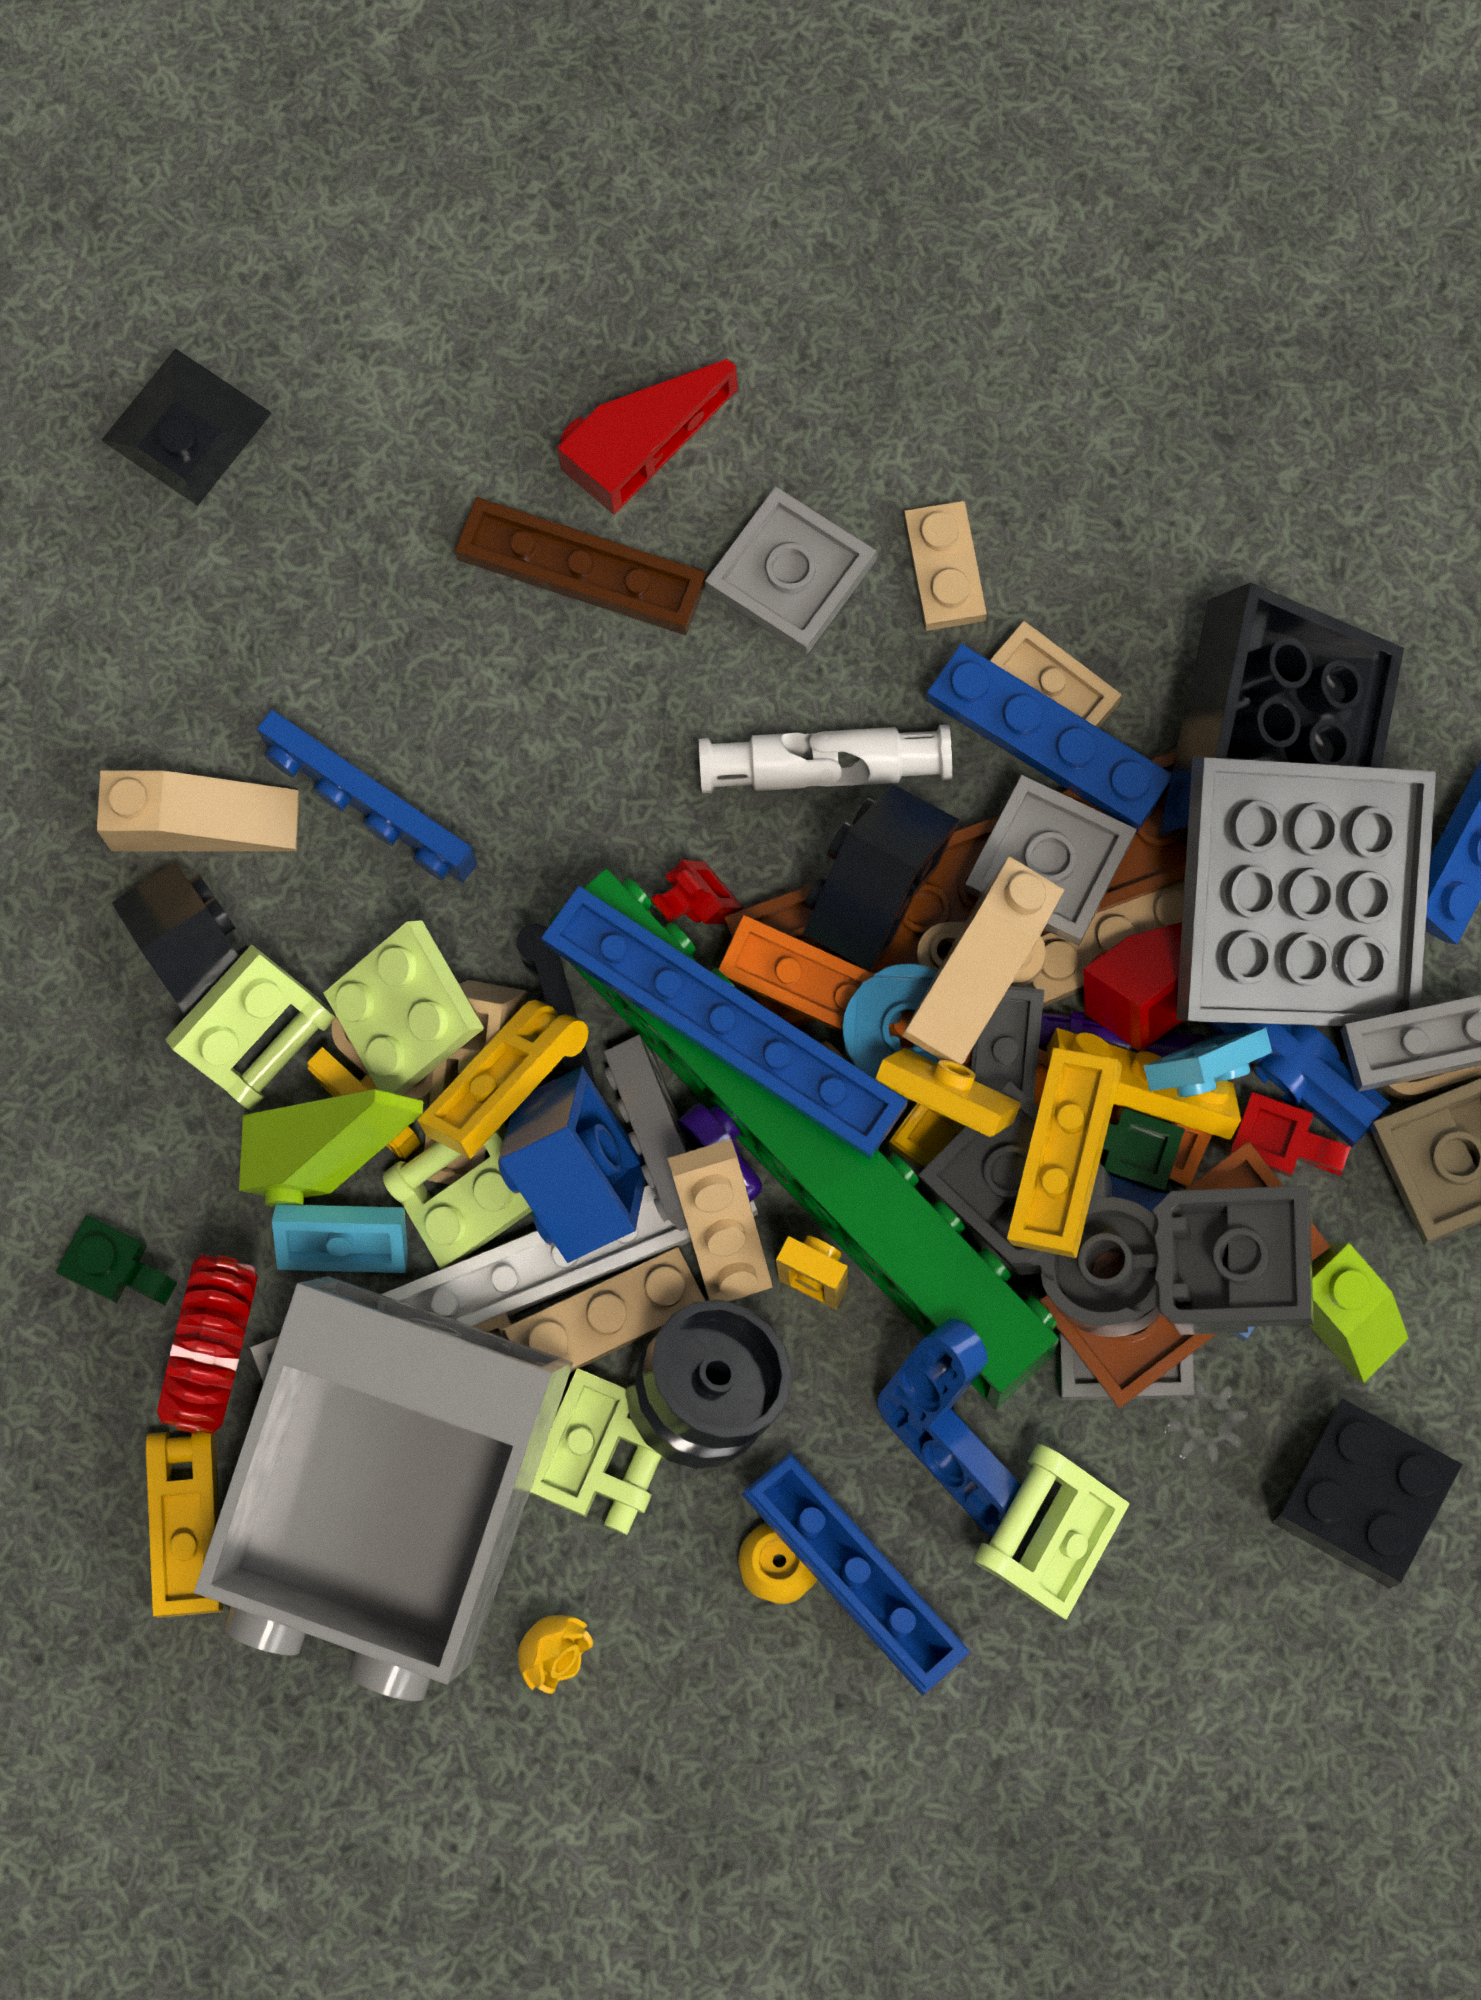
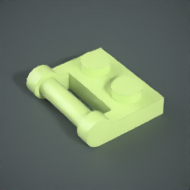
M251 944L165 1040L172 1050L221 1086L242 1106L252 1111L265 1097L261 1091L318 1028L325 1031L336 1016L317 996ZM290 1004L300 1011L243 1074L233 1068Z
M504 1123L484 1144L490 1157L433 1198H431L423 1183L462 1156V1154L436 1142L410 1162L399 1161L383 1172V1182L387 1190L404 1206L440 1270L462 1261L532 1212L520 1192L515 1194L507 1187L499 1171L498 1159L507 1131Z
M1037 1443L1027 1461L1032 1465L1029 1473L989 1545L981 1543L972 1561L1015 1588L1045 1610L1067 1620L1130 1503L1060 1453ZM1056 1480L1062 1486L1018 1563L1012 1557Z

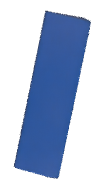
M791 1452L742 1493L747 1502L922 1696L949 1674L971 1652Z

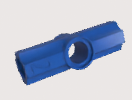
M1204 1022L1218 1035L1266 1027L1272 1053L1251 1062L1255 1065L1254 1071L1258 1078L1264 1084L1268 1080L1272 1081L1286 1093L1282 1097L1285 1102L1294 1106L1300 1103L1352 1148L1368 1132L1371 1124L1378 1120L1391 1104L1382 1094L1374 1089L1357 1092L1352 1070L1339 1060L1340 1054L1332 1042L1312 1025Z

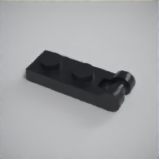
M531 924L523 928L517 938V949L525 968L530 973L539 976L543 991L541 994L531 996L532 1000H538L552 1006L556 1010L557 1016L567 1014L577 1018L561 957L544 946L541 939L548 928L540 924ZM586 1046L576 1056H564L552 1069L554 1080L583 1066L597 1088Z

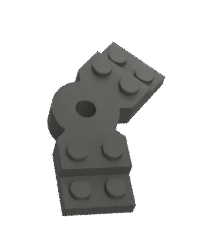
M1011 1081L1000 1090V1093L1021 1102L1014 1123L991 1137L965 1126L918 1175L931 1190L953 1209L1019 1275L1041 1274L1043 1287L1060 1313L1073 1325L1088 1333L1104 1337L1125 1336L1148 1327L1160 1316L1180 1335L1248 1333V1327L1314 1325L1310 1191L1307 1185L1171 1191L1151 1213L1148 1209L1133 1201L1112 1197V1180L1105 1168L1099 1163L1077 1258L1011 1245L1007 1240L1039 1110V1107ZM1118 1252L1125 1255L1124 1267L1115 1277L1099 1279L1093 1276L1094 1264L1103 1254Z

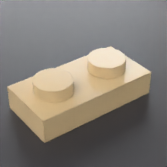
M965 501L905 510L904 520L925 631L986 621L987 612Z
M1025 621L1021 623L990 660L1098 728L1121 702V693Z

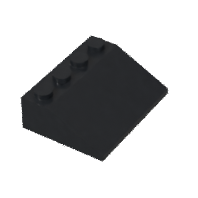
M1251 582L1208 599L1159 835L1187 845L1192 757L1381 768L1404 647Z

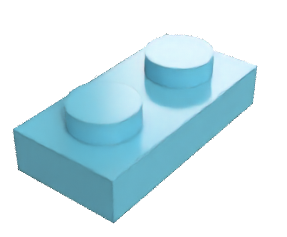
M1266 1027L1206 1038L1144 1065V1070L1150 1091L1176 1087L1178 1097H1188L1216 1089V1082L1230 1080L1249 1074L1251 1072L1249 1063L1272 1053Z
M275 1205L272 1229L277 1270L406 1273L408 1242L404 1207Z

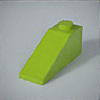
M373 1089L243 1115L239 1191L265 1196V1205L275 1208L276 1204L304 1205V1198L331 1194L423 1114V1101Z

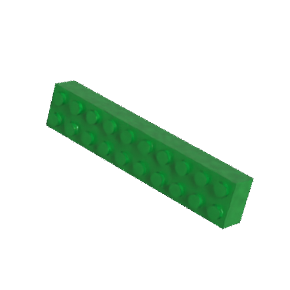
M606 868L584 888L696 962L692 956L696 948L691 940L673 922L663 927L648 910L653 906L651 900L631 878L626 877L622 882H619ZM562 908L549 919L550 925ZM571 964L637 1035L644 1039L657 1056L709 1110L717 1105L731 1118L741 1133L737 1140L925 1337L949 1318L958 1319L966 1323L977 1333L986 1348L988 1361L971 1385L995 1410L1052 1358L1059 1341V1337L1052 1331L1058 1325L1052 1314L1033 1296L1030 1295L1023 1301L1010 1288L1006 1281L1011 1277V1274L1004 1264L985 1247L977 1253L961 1237L960 1233L965 1230L961 1220L940 1200H937L931 1206L914 1187L919 1183L917 1175L897 1154L892 1153L885 1158L877 1149L870 1160ZM714 967L710 971L735 987L719 969Z

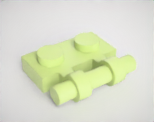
M576 1369L550 1429L530 1494L583 1517L587 1516L596 1493L614 1501L604 1525L619 1533L628 1535L637 1512L645 1513L652 1496L646 1491L661 1457H664L645 1443L631 1419H629L630 1413L625 1388L581 1369ZM620 1439L637 1446L623 1481L606 1474Z

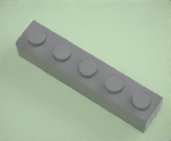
M637 1035L604 1051L609 1067L605 1068L604 1071L612 1088L619 1090L621 1099L617 1100L616 1103L622 1117L626 1122L630 1121L634 1131L629 1133L631 1143L638 1155L643 1154L646 1164L641 1166L643 1175L651 1188L655 1187L659 1198L654 1199L656 1209L664 1222L670 1220L679 1231L687 1228V1224L667 1158L692 1150L687 1137L677 1123L679 1117L653 1050L640 1035Z

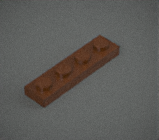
M476 497L455 548V555L458 561L685 636L703 594L705 580L707 579L706 572L479 497Z

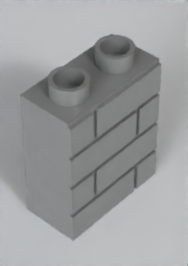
M329 1276L297 1283L194 1593L231 1606L223 1630L228 1636L243 1644L275 1654L298 1655L306 1634L355 1651L348 1676L357 1684L374 1692L407 1701L424 1700L431 1679L448 1685L472 1664L573 1362L517 1342L506 1340V1338Z

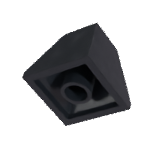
M175 348L103 437L102 441L198 506L271 413Z

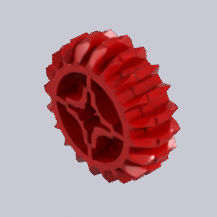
M201 1254L193 1262L157 1407V1414L161 1423L177 1426L176 1430L194 1434L197 1431L214 1434L222 1426L258 1276L254 1266L239 1263L238 1259L219 1255L217 1258Z

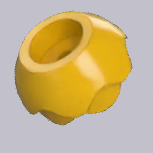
M766 1522L757 1526L743 1541L739 1550L738 1564L745 1587L757 1598L777 1604H789L799 1600L817 1582V1578ZM782 1555L785 1557L786 1563L783 1567H776L773 1564L775 1556Z
M564 1614L546 1616L535 1623L525 1634L517 1652L518 1667L524 1682L531 1690L537 1687L545 1693L552 1694L555 1692L559 1681L569 1679L578 1673L581 1665V1654L593 1646L592 1637L585 1630L588 1625L584 1621Z

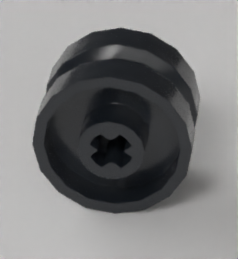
M724 1300L694 1302L670 1316L631 1367L626 1389L631 1421L645 1443L670 1462L694 1469L723 1466L744 1454L759 1435L763 1434L774 1422L787 1403L792 1380L787 1349L771 1324L749 1308Z

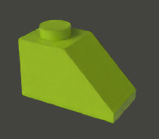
M1328 1242L1331 1247L1312 1261L1314 1325L1309 1326L1360 1383H1365L1409 1337L1393 1293L1350 1243Z

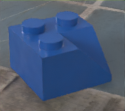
M583 1066L534 1089L511 1114L498 1159V1166L507 1187L515 1194L520 1192L532 1209L534 1224L541 1238L549 1245L555 1244L566 1262L569 1263L636 1231L646 1182L641 1166L646 1163L634 1149L631 1140Z

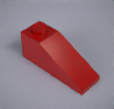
M728 359L601 404L586 419L583 417L575 419L562 433L559 446L557 447L561 470L615 515L738 390L736 366Z
M1182 922L1130 935L1109 951L1097 955L1083 969L1085 1015L1140 1052L1183 1021L1176 1019Z

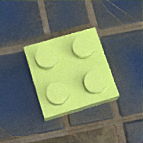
M422 920L404 923L323 992L376 1088L401 1096L484 1029Z

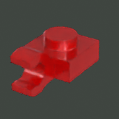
M682 860L665 876L673 888L664 894H656L651 899V902L667 921H673L685 914L696 923L702 921L704 924L724 925L725 916L741 911L744 908L705 861Z
M1252 1092L1230 1154L1249 1141L1274 1172L1292 1177L1297 1160H1300L1310 1166L1341 1177L1351 1147L1309 1133L1308 1130L1314 1116L1313 1113Z

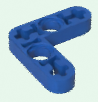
M949 1318L919 1342L879 1394L877 1400L878 1409L890 1429L984 1531L994 1536L1021 1484L951 1409L984 1369L988 1358L986 1348L977 1333L966 1323L958 1319Z

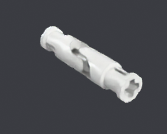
M949 724L939 725L937 731L899 733L896 727L823 731L811 734L752 735L749 742L712 744L709 738L699 739L702 793H712L714 787L752 785L755 791L799 789L808 786L899 783L902 776L939 774L942 780L952 779V751ZM838 752H847L861 759L851 767L841 768L838 763Z

